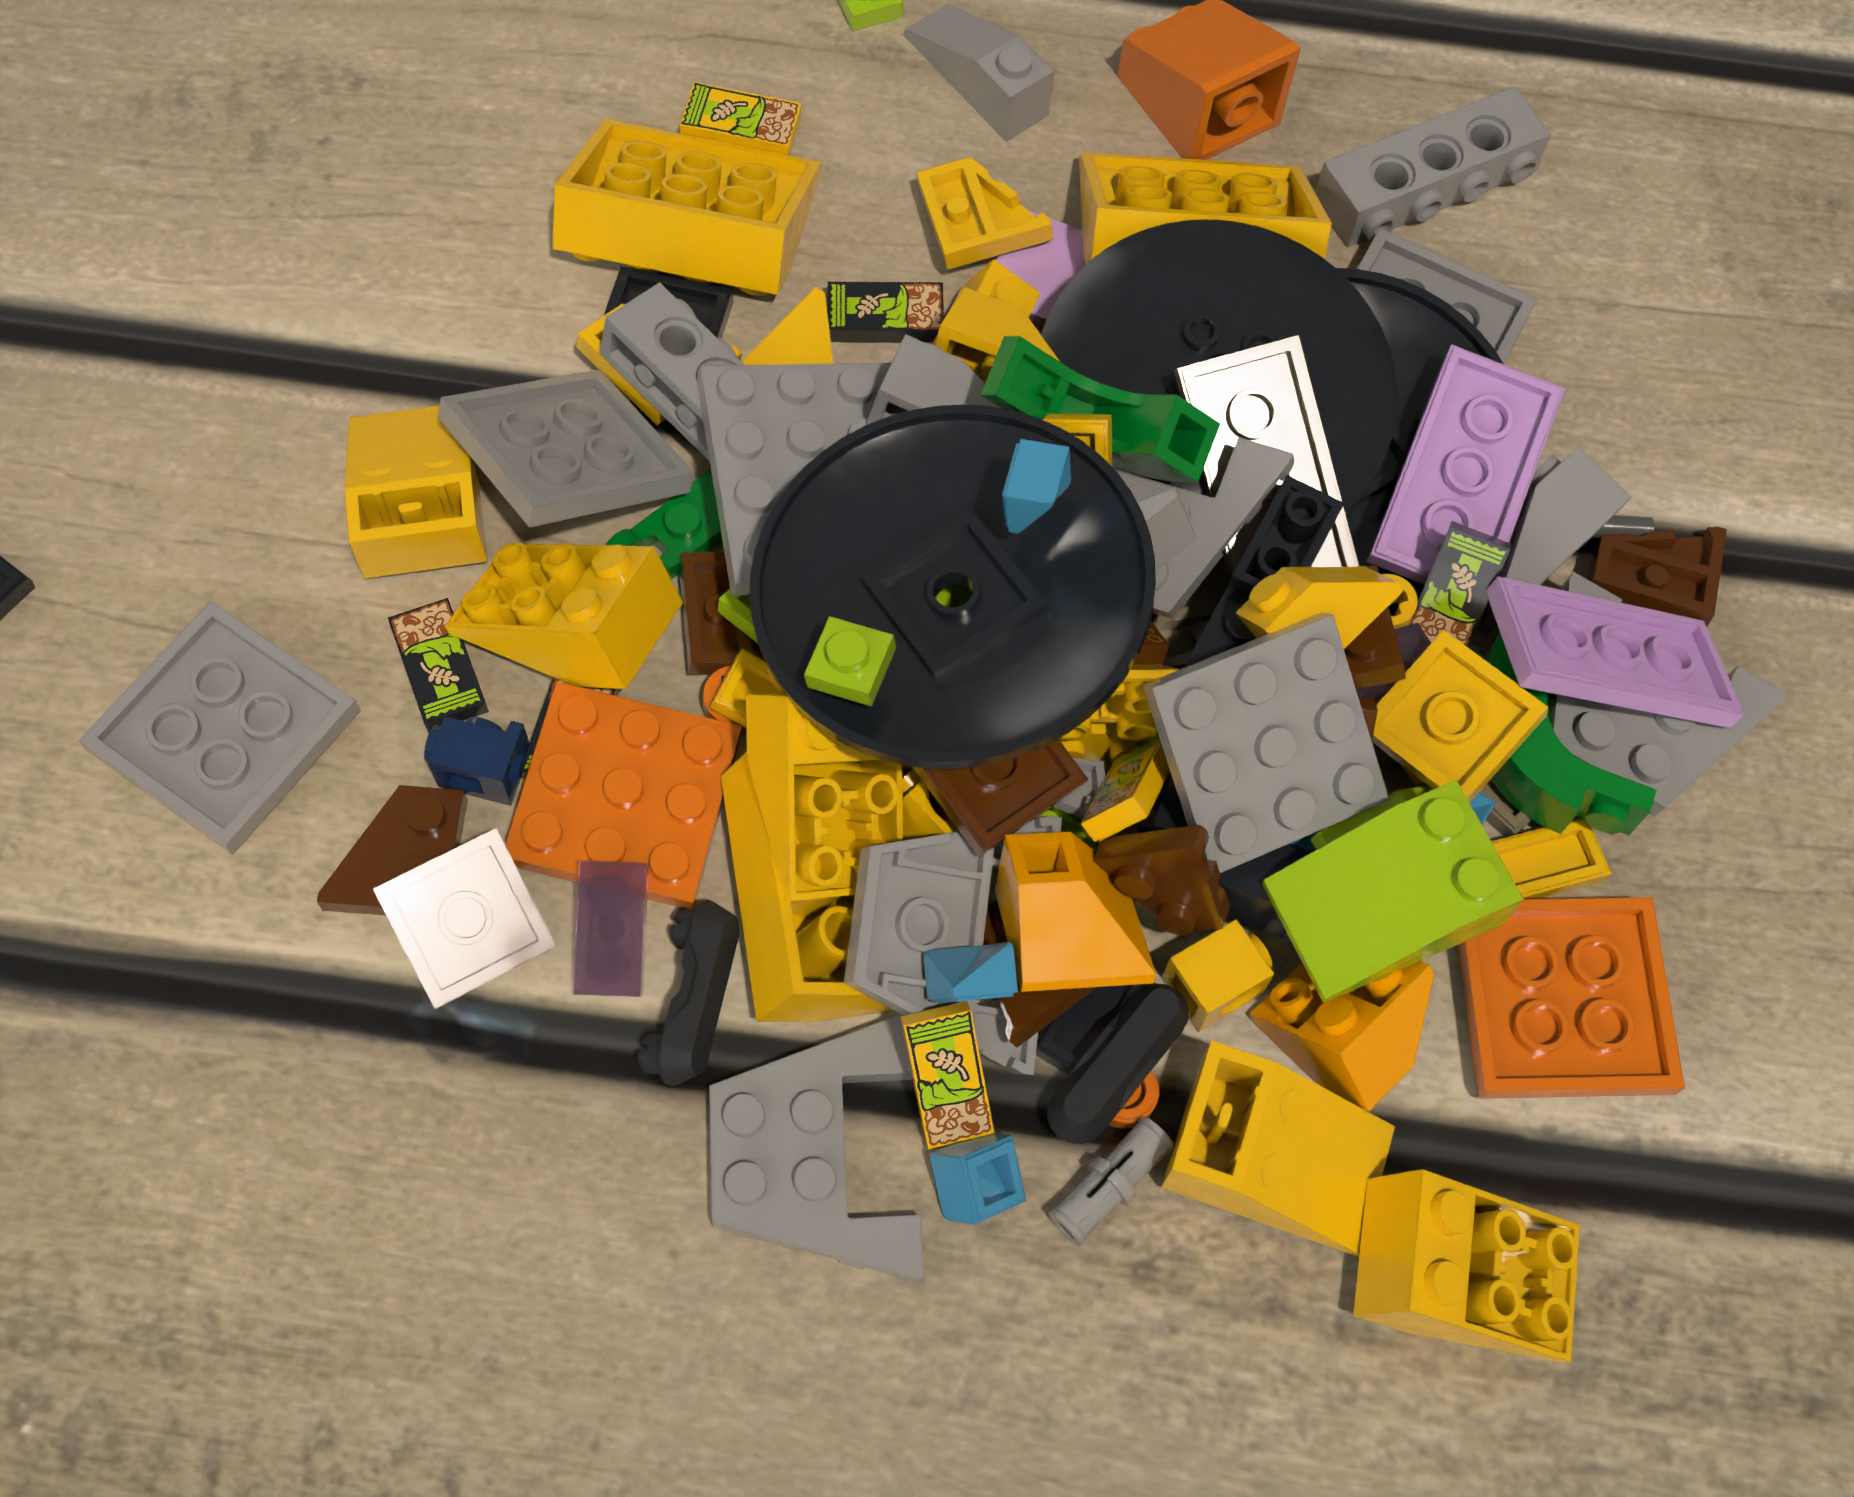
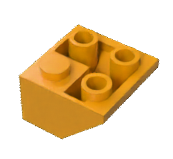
M1072 832L1011 834L1004 837L995 894L1007 940L1013 944L1016 975L1020 991L1153 984L1156 972L1132 897L1116 887L1115 881L1093 861L1096 851Z
M1420 961L1323 1003L1303 963H1301L1283 982L1275 986L1272 992L1250 1013V1016L1254 1023L1316 1084L1358 1107L1370 1111L1414 1067L1435 974L1430 964Z

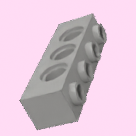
M1514 86L1324 162L1315 193L1332 222V227L1348 248L1368 239L1373 241L1380 228L1391 232L1394 228L1414 220L1426 221L1438 214L1443 208L1463 200L1465 202H1472L1499 185L1509 181L1518 183L1527 179L1540 166V159L1551 134Z
M659 282L606 316L600 354L709 460L697 385L700 366L744 364L737 358L734 350L726 341L714 336L696 318L693 310L686 302L676 299Z

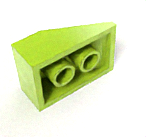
M1457 780L1388 809L1269 876L1262 882L1263 888L1323 1003L1505 925L1524 900Z

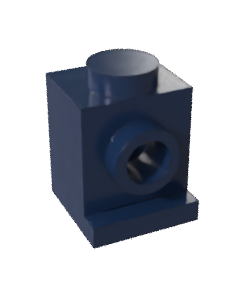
M445 716L442 725H434L429 732L424 750V759L428 763L439 788L464 790L466 795L511 806L522 778L520 768L530 742L523 723L511 721L507 732H505L499 725L484 718L469 717L466 721Z

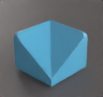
M1020 439V443H1016L1002 494L1005 523L1009 532L1019 534L1053 506L1055 500L1069 487L1072 480L1069 447Z
M1011 942L933 949L925 952L924 966L927 999L932 1000V1003L1014 996L1013 993L1018 992L1014 948Z
M994 1133L956 1142L929 1154L942 1214L948 1221L976 1225L1026 1201L1012 1135Z

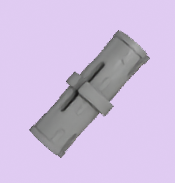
M1142 1116L1138 1120V1124L1105 1158L1096 1156L1088 1164L1089 1175L1056 1209L1053 1208L1049 1212L1050 1219L1067 1238L1076 1245L1081 1246L1085 1242V1238L1119 1203L1127 1205L1136 1196L1137 1193L1134 1187L1166 1153H1170L1174 1149L1172 1140L1155 1122Z

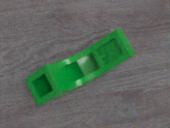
M1004 336L981 392V396L1002 409L1017 411L1042 420L1047 414L1112 415V467L1135 475L1159 480L1198 483L1220 427L1219 422L1178 395L1138 394L1099 383L1065 366L1021 336Z
M1499 634L1484 660L1519 685L1504 641ZM1523 688L1547 706L1549 692ZM1548 714L1491 778L1504 797L1518 810L1545 828L1562 834L1574 817L1578 816L1585 819L1591 827L1599 831L1623 833L1630 836L1650 813L1657 791L1654 788L1595 767L1576 757L1556 736Z

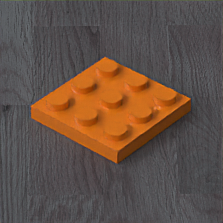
M556 681L505 843L516 867L680 908L694 909L724 801L721 776L734 764L742 736V726Z
M1653 897L1524 899L1505 925L1458 945L1478 1099L1677 1095L1685 1088Z

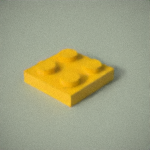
M1443 630L1405 672L1406 679L1397 681L1376 705L1378 712L1372 742L1432 789L1457 780L1470 803L1546 718L1548 706Z

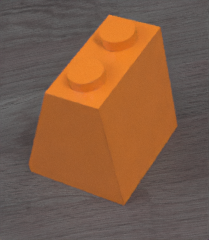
M1206 0L1195 6H1186L1175 15L1150 27H1141L1124 38L1117 77L1181 158L1208 160L1280 125L1301 49L1292 39L1225 1Z

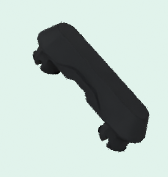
M711 900L701 902L696 909L682 907L673 916L672 920L678 925L670 927V937L677 949H684L681 960L684 975L680 991L670 1002L663 1033L648 1032L640 1041V1045L646 1050L637 1052V1062L641 1071L645 1075L659 1074L664 1083L670 1086H676L703 1073L707 1066L739 938L740 927L737 917Z
M1158 983L1141 988L1083 1055L1066 1080L1053 1094L1048 1104L1047 1118L1051 1129L1059 1138L1068 1143L1084 1144L1095 1140L1101 1135L1139 1085L1181 1035L1188 1022L1189 1008L1185 998L1177 989L1167 984Z

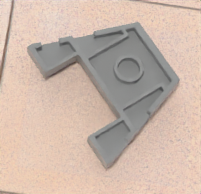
M1238 437L1216 497L1212 498L1176 487L1197 539L1155 571L1156 591L1153 613L1170 619L1174 618L1222 558L1224 548L1244 524L1248 525L1262 508L1261 502L1279 480L1283 481L1290 473L1295 463L1293 453ZM1114 468L1132 491L1137 502L1175 488V486Z
M1575 572L1569 576L1560 589L1620 603L1622 601L1621 598ZM1737 666L1728 674V677L1745 715L1732 728L1549 693L1548 716L1558 739L1576 757L1595 767L1656 789V795L1649 813L1655 817L1782 704L1787 697V693Z
M1048 816L1034 819L1014 834L1061 832L1062 817ZM961 832L861 848L844 984L904 1016L965 1002L932 1003V1000L927 999L924 955L926 951L933 949L983 945L992 869H999L1003 842L980 858ZM977 1000L967 1001L972 1012L980 1056L1013 1074L1034 1075L1038 1032L1016 1048L1009 1042L1005 1033L1007 1020L1002 1009L978 1005L976 1003Z
M897 1015L709 1086L711 1211L714 1228L796 1251L801 1249L837 1259L839 1263L863 1270L865 1267L897 1276V1279L909 1283H923L921 1215L849 1218L847 1213L842 1085L844 1083L912 1080L900 1018L904 1015Z

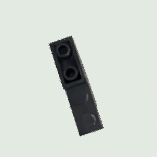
M1289 475L1285 477L1183 668L1257 639L1237 616L1236 612L1249 600L1251 591L1261 580L1276 574L1282 567H1312L1344 505L1343 502Z

